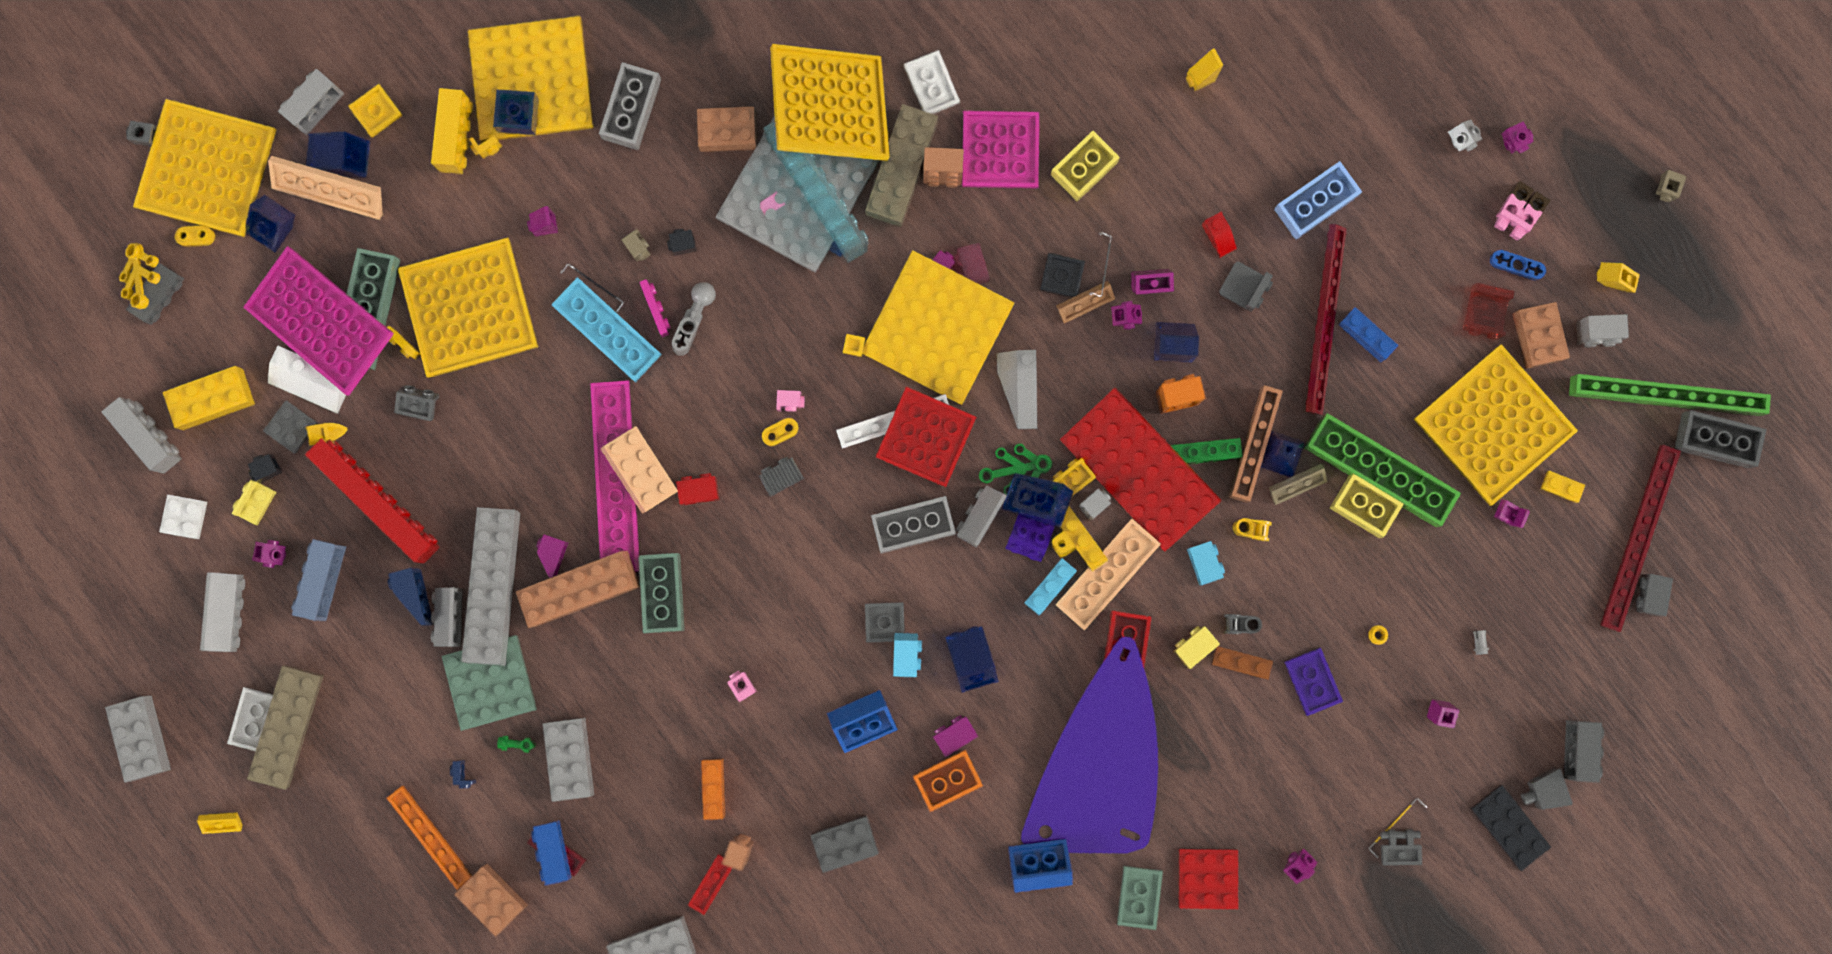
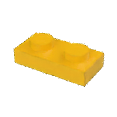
M387 327L394 333L389 341L394 346L398 344L401 347L400 352L407 358L411 356L414 359L420 356V353L393 327Z
M1547 471L1541 486L1542 490L1575 503H1579L1585 488V484L1552 471Z
M238 813L199 815L197 819L202 834L238 832L242 830L243 826Z

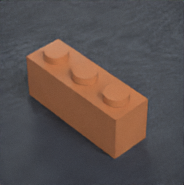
M744 834L735 836L729 843L723 864L742 870L748 862L754 841L750 840L751 837Z

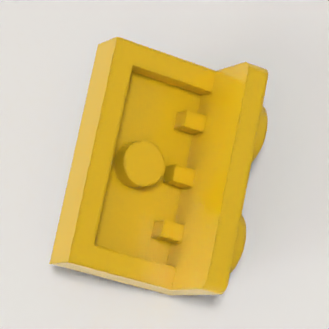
M1083 458L1080 460L1074 459L1067 465L1069 468L1065 472L1061 470L1052 477L1054 479L1052 485L1066 502L1096 478L1084 463Z

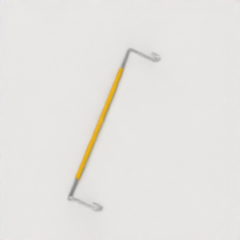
M1410 804L1406 808V810L1385 831H1388V829H1390L1402 817V815L1412 806V804ZM1380 837L1369 847V850L1377 858L1379 857L1370 848L1380 839Z

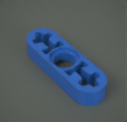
M1498 250L1490 257V263L1494 268L1524 278L1539 280L1546 273V267L1541 262L1504 250ZM1499 255H1501L1502 260H1505L1502 261L1500 264L1498 263V259L1495 258ZM1515 260L1522 262L1523 267L1521 270H1516L1513 267ZM1535 267H1538V271L1540 272L1539 274L1534 275V271L1527 270L1525 273V270L1527 268L1534 269Z

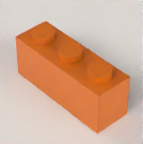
M723 759L702 760L703 820L725 818Z

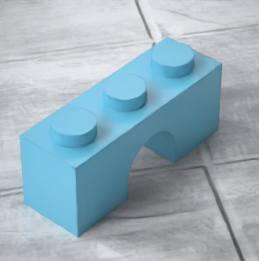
M1060 559L1024 604L1039 616L1077 570L1064 559Z

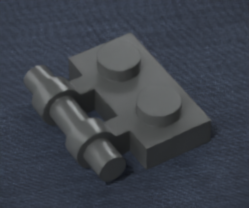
M1395 829L1380 831V838L1388 839L1389 844L1381 845L1382 865H1422V845L1414 844V839L1421 838L1420 831H1413L1412 829H1405V831H1395ZM1396 839H1406V844L1396 845Z

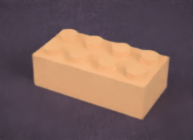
M636 426L601 448V451L642 514L678 492Z

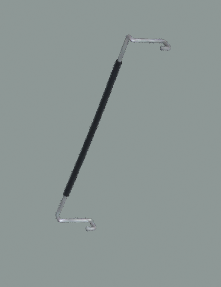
M575 269L578 273L586 277L588 280L596 284L598 287L609 293L614 298L618 299L615 295L607 291L605 288L597 284L595 281L587 277L585 274Z

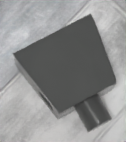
M1552 768L1528 781L1530 791L1521 794L1525 805L1535 803L1536 808L1541 810L1573 805L1563 774L1559 768Z

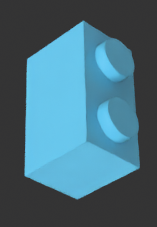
M1210 541L1187 549L1199 586L1224 578L1225 570L1222 562H1218L1216 555H1219L1215 544L1212 545Z
M895 633L893 676L917 677V670H921V658H917V655L922 649V641L918 640V634Z

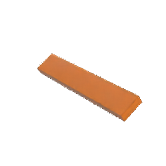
M401 786L389 795L387 800L456 890L460 889L473 875L407 789Z

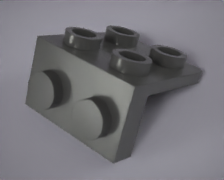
M1236 262L1220 288L1219 294L1252 312L1255 307L1259 308L1264 298L1261 296L1264 291L1268 292L1273 282L1270 280L1273 275L1268 272L1262 275L1243 263Z

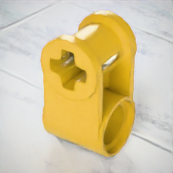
M1243 518L1235 521L1232 527L1233 532L1237 536L1268 542V531L1272 522ZM1241 522L1247 526V530L1244 533L1239 530Z

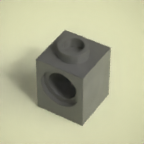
M130 121L126 129L127 140L134 144L152 146L157 127L149 123ZM144 130V134L139 137V133Z

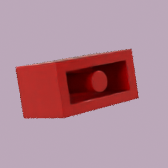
M711 473L701 474L700 478L692 479V476L682 477L681 481L676 482L679 504L681 506L719 500L717 479L715 476H711Z

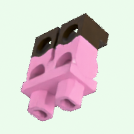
M1521 181L1514 184L1508 198L1496 215L1497 220L1494 225L1501 231H1504L1508 225L1512 226L1514 229L1510 236L1517 241L1531 231L1551 201L1537 191L1533 193L1534 189Z

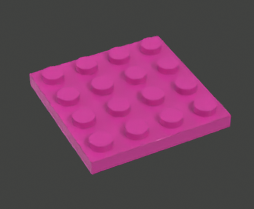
M964 111L962 187L1038 188L1039 112Z

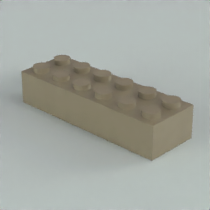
M902 104L889 141L890 158L887 161L883 160L865 209L867 216L902 227L924 164L925 147H930L938 124L937 115Z
M289 665L282 666L247 780L285 790L290 787L324 675Z

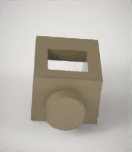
M1667 170L1661 175V181L1656 194L1665 202L1676 200L1680 197L1687 176Z
M637 229L623 238L622 241L636 261H643L650 256L646 249L649 245L641 237L642 235Z

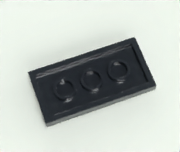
M1503 785L1496 787L1470 808L1519 871H1523L1551 848L1550 844Z

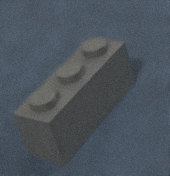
M158 263L153 270L160 274V281L157 284H153L146 280L143 284L144 295L149 299L148 306L145 309H137L129 304L126 309L150 325L160 318L161 311L170 304L172 295L181 288L182 281L184 280L182 276L161 263Z

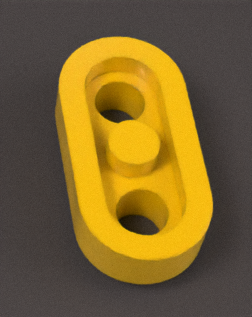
M205 226L181 227L175 233V240L184 247L208 246L214 242L215 233L211 228ZM205 232V237L201 238V233ZM186 233V238L182 239V235Z
M792 418L783 419L767 427L762 433V440L768 446H776L794 437L799 430L798 424ZM791 425L793 427L792 431H786V426ZM770 434H775L774 440H769Z

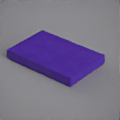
M1321 648L1284 662L1306 716L1343 702Z

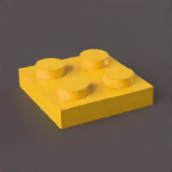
M379 84L348 106L371 137H374L403 116Z

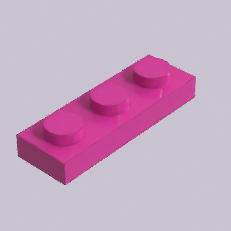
M647 279L640 281L639 283L662 337L670 335L668 329L671 327L667 318L663 319L661 312L664 309L660 300L656 301L654 294H657L653 283L649 284Z

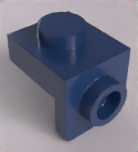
M465 760L453 761V765H450V776L453 777V785H459V788H471L472 784H476V779L465 780Z

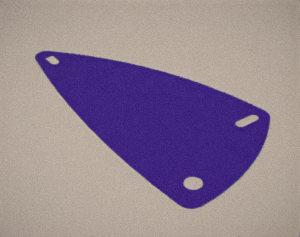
M1122 637L1118 640L1090 682L1062 732L1031 804L1021 834L1024 845L1066 839L1068 853L1126 854L1142 849L1149 843L1157 795V734L1147 677L1136 643L1132 638ZM1123 648L1131 651L1127 660L1122 662L1119 657ZM1044 825L1050 826L1052 835L1049 838H1042L1039 835L1040 827ZM1126 828L1140 835V839L1134 841L1120 834V830Z

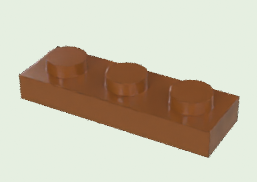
M1217 646L1211 665L1269 680L1273 661Z

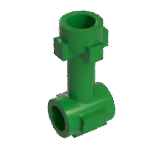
M509 736L499 737L497 747L504 751L511 747L521 748L525 753H529L536 746V743L528 737L520 741L509 740Z

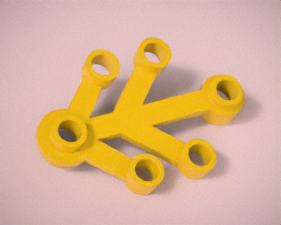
M131 243L125 251L126 257L129 259L119 276V280L126 283L125 288L121 291V297L130 300L132 307L145 309L149 304V299L144 295L142 276L147 278L148 282L157 284L160 281V274L143 268L140 259L152 268L158 265L159 259L156 256L144 253L141 244ZM134 283H135L136 293H134V290L132 289Z

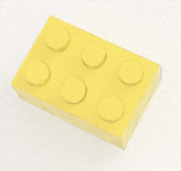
M1092 131L1052 169L1051 176L1078 201L1118 163L1120 157Z
M1352 474L1346 479L1330 509L1374 536L1382 538L1386 535L1404 504L1357 475Z

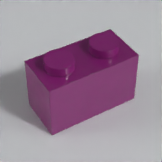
M1169 269L1131 272L1132 291L1136 295L1174 291L1173 272Z
M959 715L951 720L952 725L947 728L943 725L934 731L936 735L933 738L945 757L978 737L966 716L962 718Z

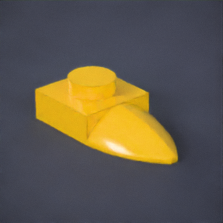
M320 423L306 426L309 445H315L321 438L334 441L345 434L348 429L336 423Z

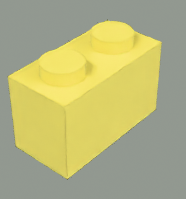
M1197 626L1190 632L1191 636L1187 640L1183 638L1175 644L1176 649L1173 650L1174 653L1188 669H1191L1220 645L1205 626L1201 628Z

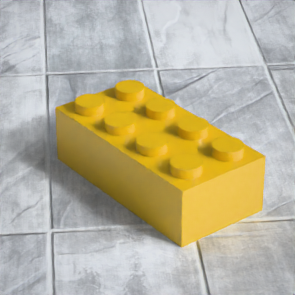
M439 88L431 164L440 172L463 174V168L465 169L467 165L465 150H468L469 146L467 131L469 132L471 128L469 113H472L473 103L462 90Z
M237 366L163 392L174 428L186 430L255 404L245 373L242 368Z

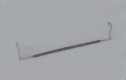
M1100 232V235L1104 234L1110 237L1103 276L1101 296H1099L1102 297L1112 236Z

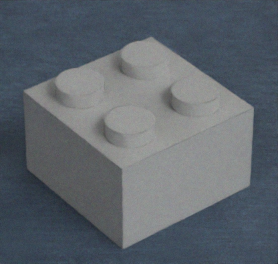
M1627 315L1587 316L1576 322L1577 345H1584L1585 348L1596 347L1598 344H1603V347L1616 346L1615 344L1622 343V340L1629 338Z

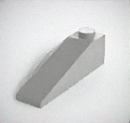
M1016 350L997 353V374L1017 428L1037 429L1036 350Z

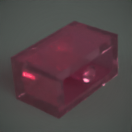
M976 243L957 249V255L954 256L957 266L961 265L963 271L960 275L979 285L988 283L990 277L980 244Z

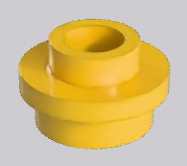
M1376 625L1369 630L1368 637L1373 644L1381 645L1387 641L1388 632L1383 626ZM1377 631L1381 633L1379 639L1375 637Z

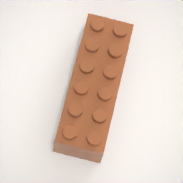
M620 551L516 591V595L528 628H533L640 588V584L628 551Z

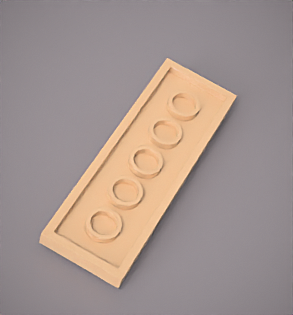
M271 156L268 160L272 189L378 220L382 217L381 187Z
M1131 519L1102 551L1108 561L1093 572L1088 567L1055 605L1085 631L1160 546V543L1137 522Z

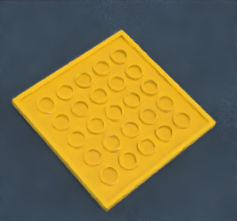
M580 16L468 30L481 142H485L492 136L501 140L594 128Z
M778 44L771 45L777 150L884 161L890 158L881 56Z
M166 99L133 207L244 237L276 129Z
M509 238L398 268L427 378L538 348Z
M912 250L863 347L862 354L941 395L946 394L947 398L963 405L1015 303Z
M1501 344L1414 418L1415 422L1489 506L1495 504L1578 431Z

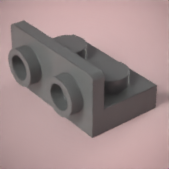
M411 385L402 386L396 392L394 413L432 421L439 394L428 389H415Z

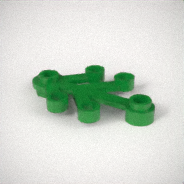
M1017 444L1014 447L1015 454L1023 455L1032 461L1031 463L1024 464L1001 447L996 450L995 456L1013 466L993 471L990 468H983L979 473V479L982 483L988 484L994 478L1015 474L1009 485L1003 489V493L1007 497H1011L1014 495L1015 488L1025 472L1034 470L1029 480L1025 481L1022 485L1023 491L1029 493L1033 490L1034 483L1040 474L1047 473L1052 468L1051 458L1044 454L1037 456L1027 450L1023 444ZM1018 446L1023 447L1022 453L1016 451ZM999 450L1004 451L1005 455L1003 457L998 456L997 452ZM1040 461L1046 462V466L1044 468H1041L1039 466ZM984 473L990 474V478L988 480H985L983 478ZM1026 483H1029L1031 485L1030 490H1026L1024 488V485ZM1006 488H1012L1013 493L1007 494Z

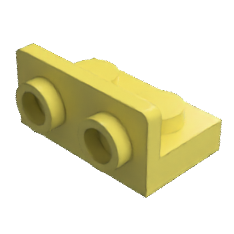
M250 480L244 485L242 489L243 494L240 499L235 501L232 514L254 525H258L276 491L259 482Z

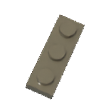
M1319 464L1269 487L1272 501L1277 505L1328 482L1325 468L1322 464Z

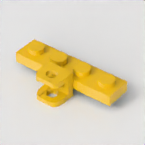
M1064 498L1048 508L1049 513L1063 531L1052 540V547L1059 557H1065L1077 550L1092 572L1108 561L1105 554Z

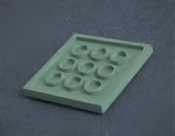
M518 635L508 637L506 666L461 662L462 651L442 656L461 731L537 710Z

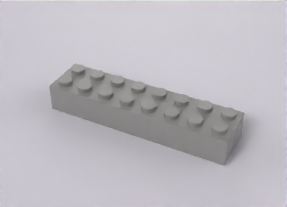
M477 507L461 662L506 666L520 513L516 510Z

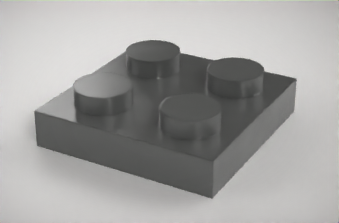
M286 400L263 432L296 454L308 438L306 426L318 424V422Z
M903 602L865 604L866 642H894L895 633H905Z

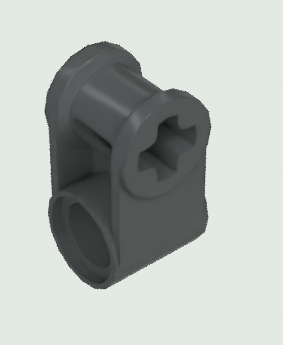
M1224 614L1226 618L1224 634H1252L1259 632L1262 628V621L1256 616ZM1251 619L1257 622L1255 630L1248 628L1247 624Z

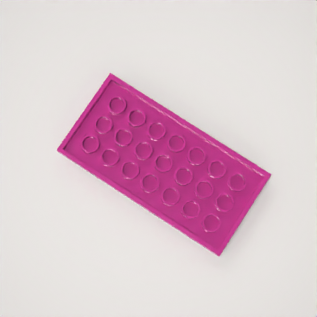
M288 246L243 307L342 393L348 396L394 334L294 249Z

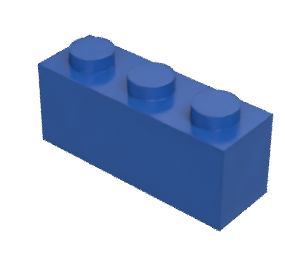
M1356 307L1338 324L1380 363L1386 360L1398 347V344Z
M560 821L533 827L534 831L531 832L533 842L537 844L538 850L535 853L537 861L541 863V881H544L545 885H550L571 879Z

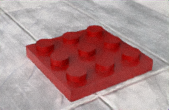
M1179 849V908L1238 909V850Z

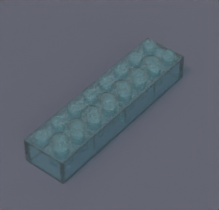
M775 121L764 127L767 142L847 262L850 263L868 251L867 245L869 244L866 233L863 229L861 231L858 229L856 218L853 214H848L846 203L842 198L838 199L834 185L831 182H827L826 174L821 166L817 167L814 155L811 153L777 150Z

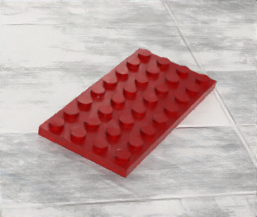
M1116 387L1060 439L1078 460L1083 458L1084 463L1093 472L1096 479L1132 518L1160 543V547L1164 552L1222 501Z

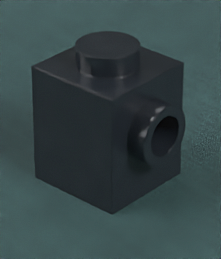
M677 229L669 234L670 240H667L669 251H672L674 256L697 252L692 230L684 231V229Z
M259 455L252 459L253 462L248 464L250 468L248 470L249 475L256 482L263 483L283 473L274 455Z

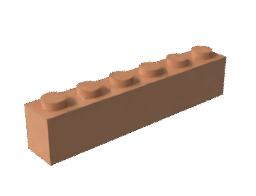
M1265 385L1260 388L1242 449V458L1239 459L1229 498L1245 503L1251 501L1283 392L1282 390Z

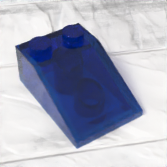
M1015 473L1002 509L1045 524L1061 527L1074 491L1063 483Z

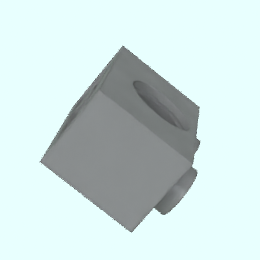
M1098 489L1078 507L1091 521L1111 504L1109 501L1111 498L1104 490L1100 491Z

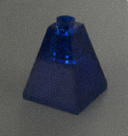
M1271 430L1261 467L1290 478L1293 477L1305 442Z

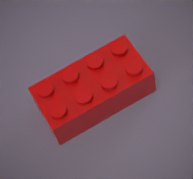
M1111 611L1104 661L1120 638L1130 637L1136 643L1144 667L1151 617ZM1123 648L1119 657L1120 661H1126L1131 650Z

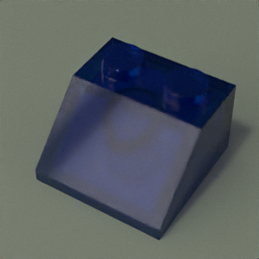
M263 195L249 206L246 234L273 252H276L292 230L295 214L266 195Z

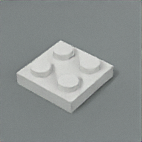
M167 495L159 532L200 539L207 502Z

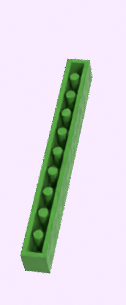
M1582 374L1570 377L1569 396L1752 416H1763L1770 412V394Z

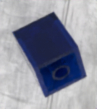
M345 131L309 133L306 166L343 177L367 178L370 141Z
M1156 322L1154 360L1193 362L1198 357L1199 334L1195 324Z
M974 626L967 631L961 633L954 632L945 637L962 693L999 682L983 626Z

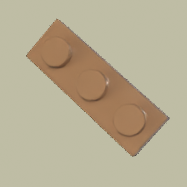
M1108 281L1104 282L1102 297H1099L1102 293V284L1056 305L1063 323L1065 324L1114 300L1115 297Z

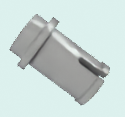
M1473 631L1475 649L1473 651H1476V655L1488 654L1487 650L1489 648H1487L1486 631Z

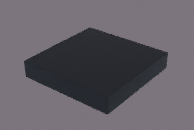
M1048 253L1040 291L1071 298L1077 296L1085 261Z

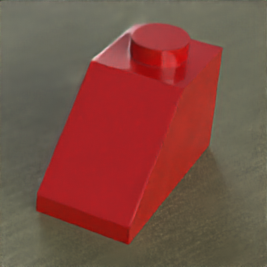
M1222 212L1203 222L1202 227L1220 258L1237 249L1231 228Z

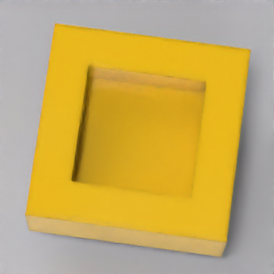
M846 334L843 354L862 357L865 338Z

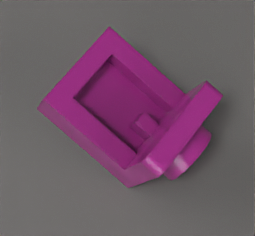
M1501 499L1494 517L1509 526L1523 528L1530 511Z

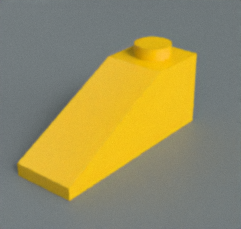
M1215 48L1210 50L1188 70L1186 80L1195 91L1215 82L1223 67V63Z

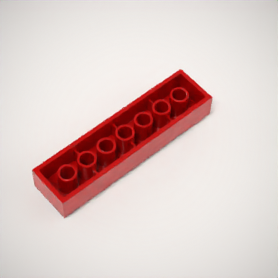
M321 438L305 455L414 562L424 564L440 548L437 544L438 540L432 534L428 535L424 532L423 529L425 527L419 521L411 519L409 517L411 515L410 512L404 507H399L396 504L398 501L391 494L387 495L383 492L384 487L378 481L370 479V473L363 467L357 466L355 458L350 454H345L342 451L344 448L337 441L333 442L331 439Z

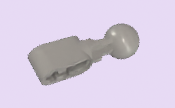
M707 282L697 283L692 288L691 297L694 301L691 309L686 311L672 340V348L677 355L682 356L688 353L703 317L701 312L704 306L710 305L715 299V289ZM690 324L694 328L692 331L687 332L683 327ZM682 336H683V337L685 338V339H684V346H681V348H678V345H677V344H680V343L682 342Z

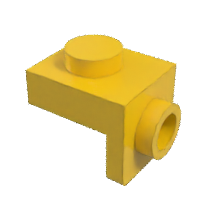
M492 136L480 145H478L473 137L469 139L472 143L470 145L472 151L476 156L480 154L483 159L488 155L496 154L499 148L502 147L495 136Z

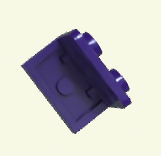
M1021 508L1005 549L1029 557L1031 560L1042 562L1056 521Z

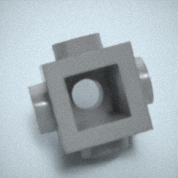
M1472 120L1465 121L1448 132L1452 138L1453 146L1459 152L1465 149L1468 152L1478 146L1477 142L1482 140L1480 130L1474 125Z

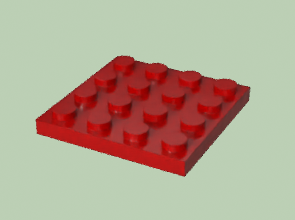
M906 386L875 457L946 487L976 420V416Z

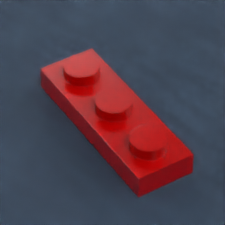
M720 854L717 855L688 906L703 915L706 914L733 868L723 864L725 857Z

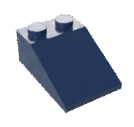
M408 568L389 573L388 586L390 590H393V593L420 625H434L431 620L432 612L421 569Z

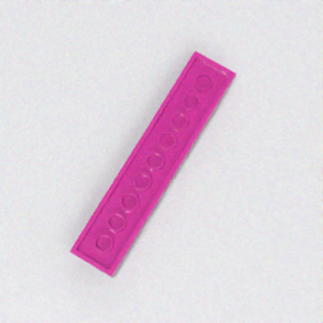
M630 382L590 383L600 559L620 551H628L635 572H640L637 505L601 451L603 446L632 429Z

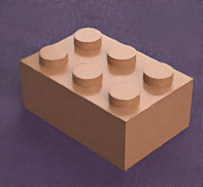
M754 107L697 109L698 147L701 152L755 150L757 147V131Z
M925 147L924 184L930 187L946 184L950 188H956L958 185H961L963 149Z
M1556 302L1518 310L1512 314L1526 369L1561 362L1570 358Z
M488 864L482 866L454 894L495 937L528 906Z

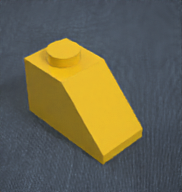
M1601 262L1600 269L1597 271L1598 282L1606 287L1630 293L1636 292L1639 279L1638 273L1623 263Z

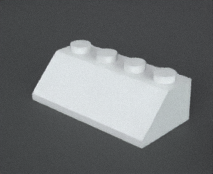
M277 346L269 363L268 383L338 413L346 395L301 356Z

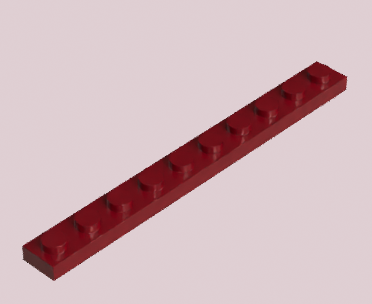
M1330 224L1327 234L1328 240L1322 272L1323 279L1320 289L1317 325L1315 327L1313 357L1310 365L1311 372L1305 412L1314 415H1323L1347 230L1337 224Z
M1660 445L1600 624L1602 627L1616 632H1621L1681 453L1680 450L1666 445Z

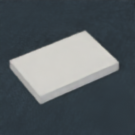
M939 50L904 64L922 111L934 114L960 103Z
M243 687L227 744L256 751L273 694Z

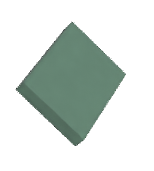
M1123 866L1117 925L1156 930L1162 870Z

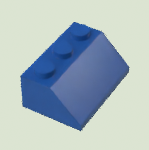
M880 690L827 713L832 729L844 753L898 730Z
M1066 839L1008 847L1015 893L1073 885Z

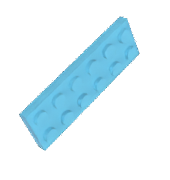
M578 277L552 304L558 312L634 382H637L661 356V353Z

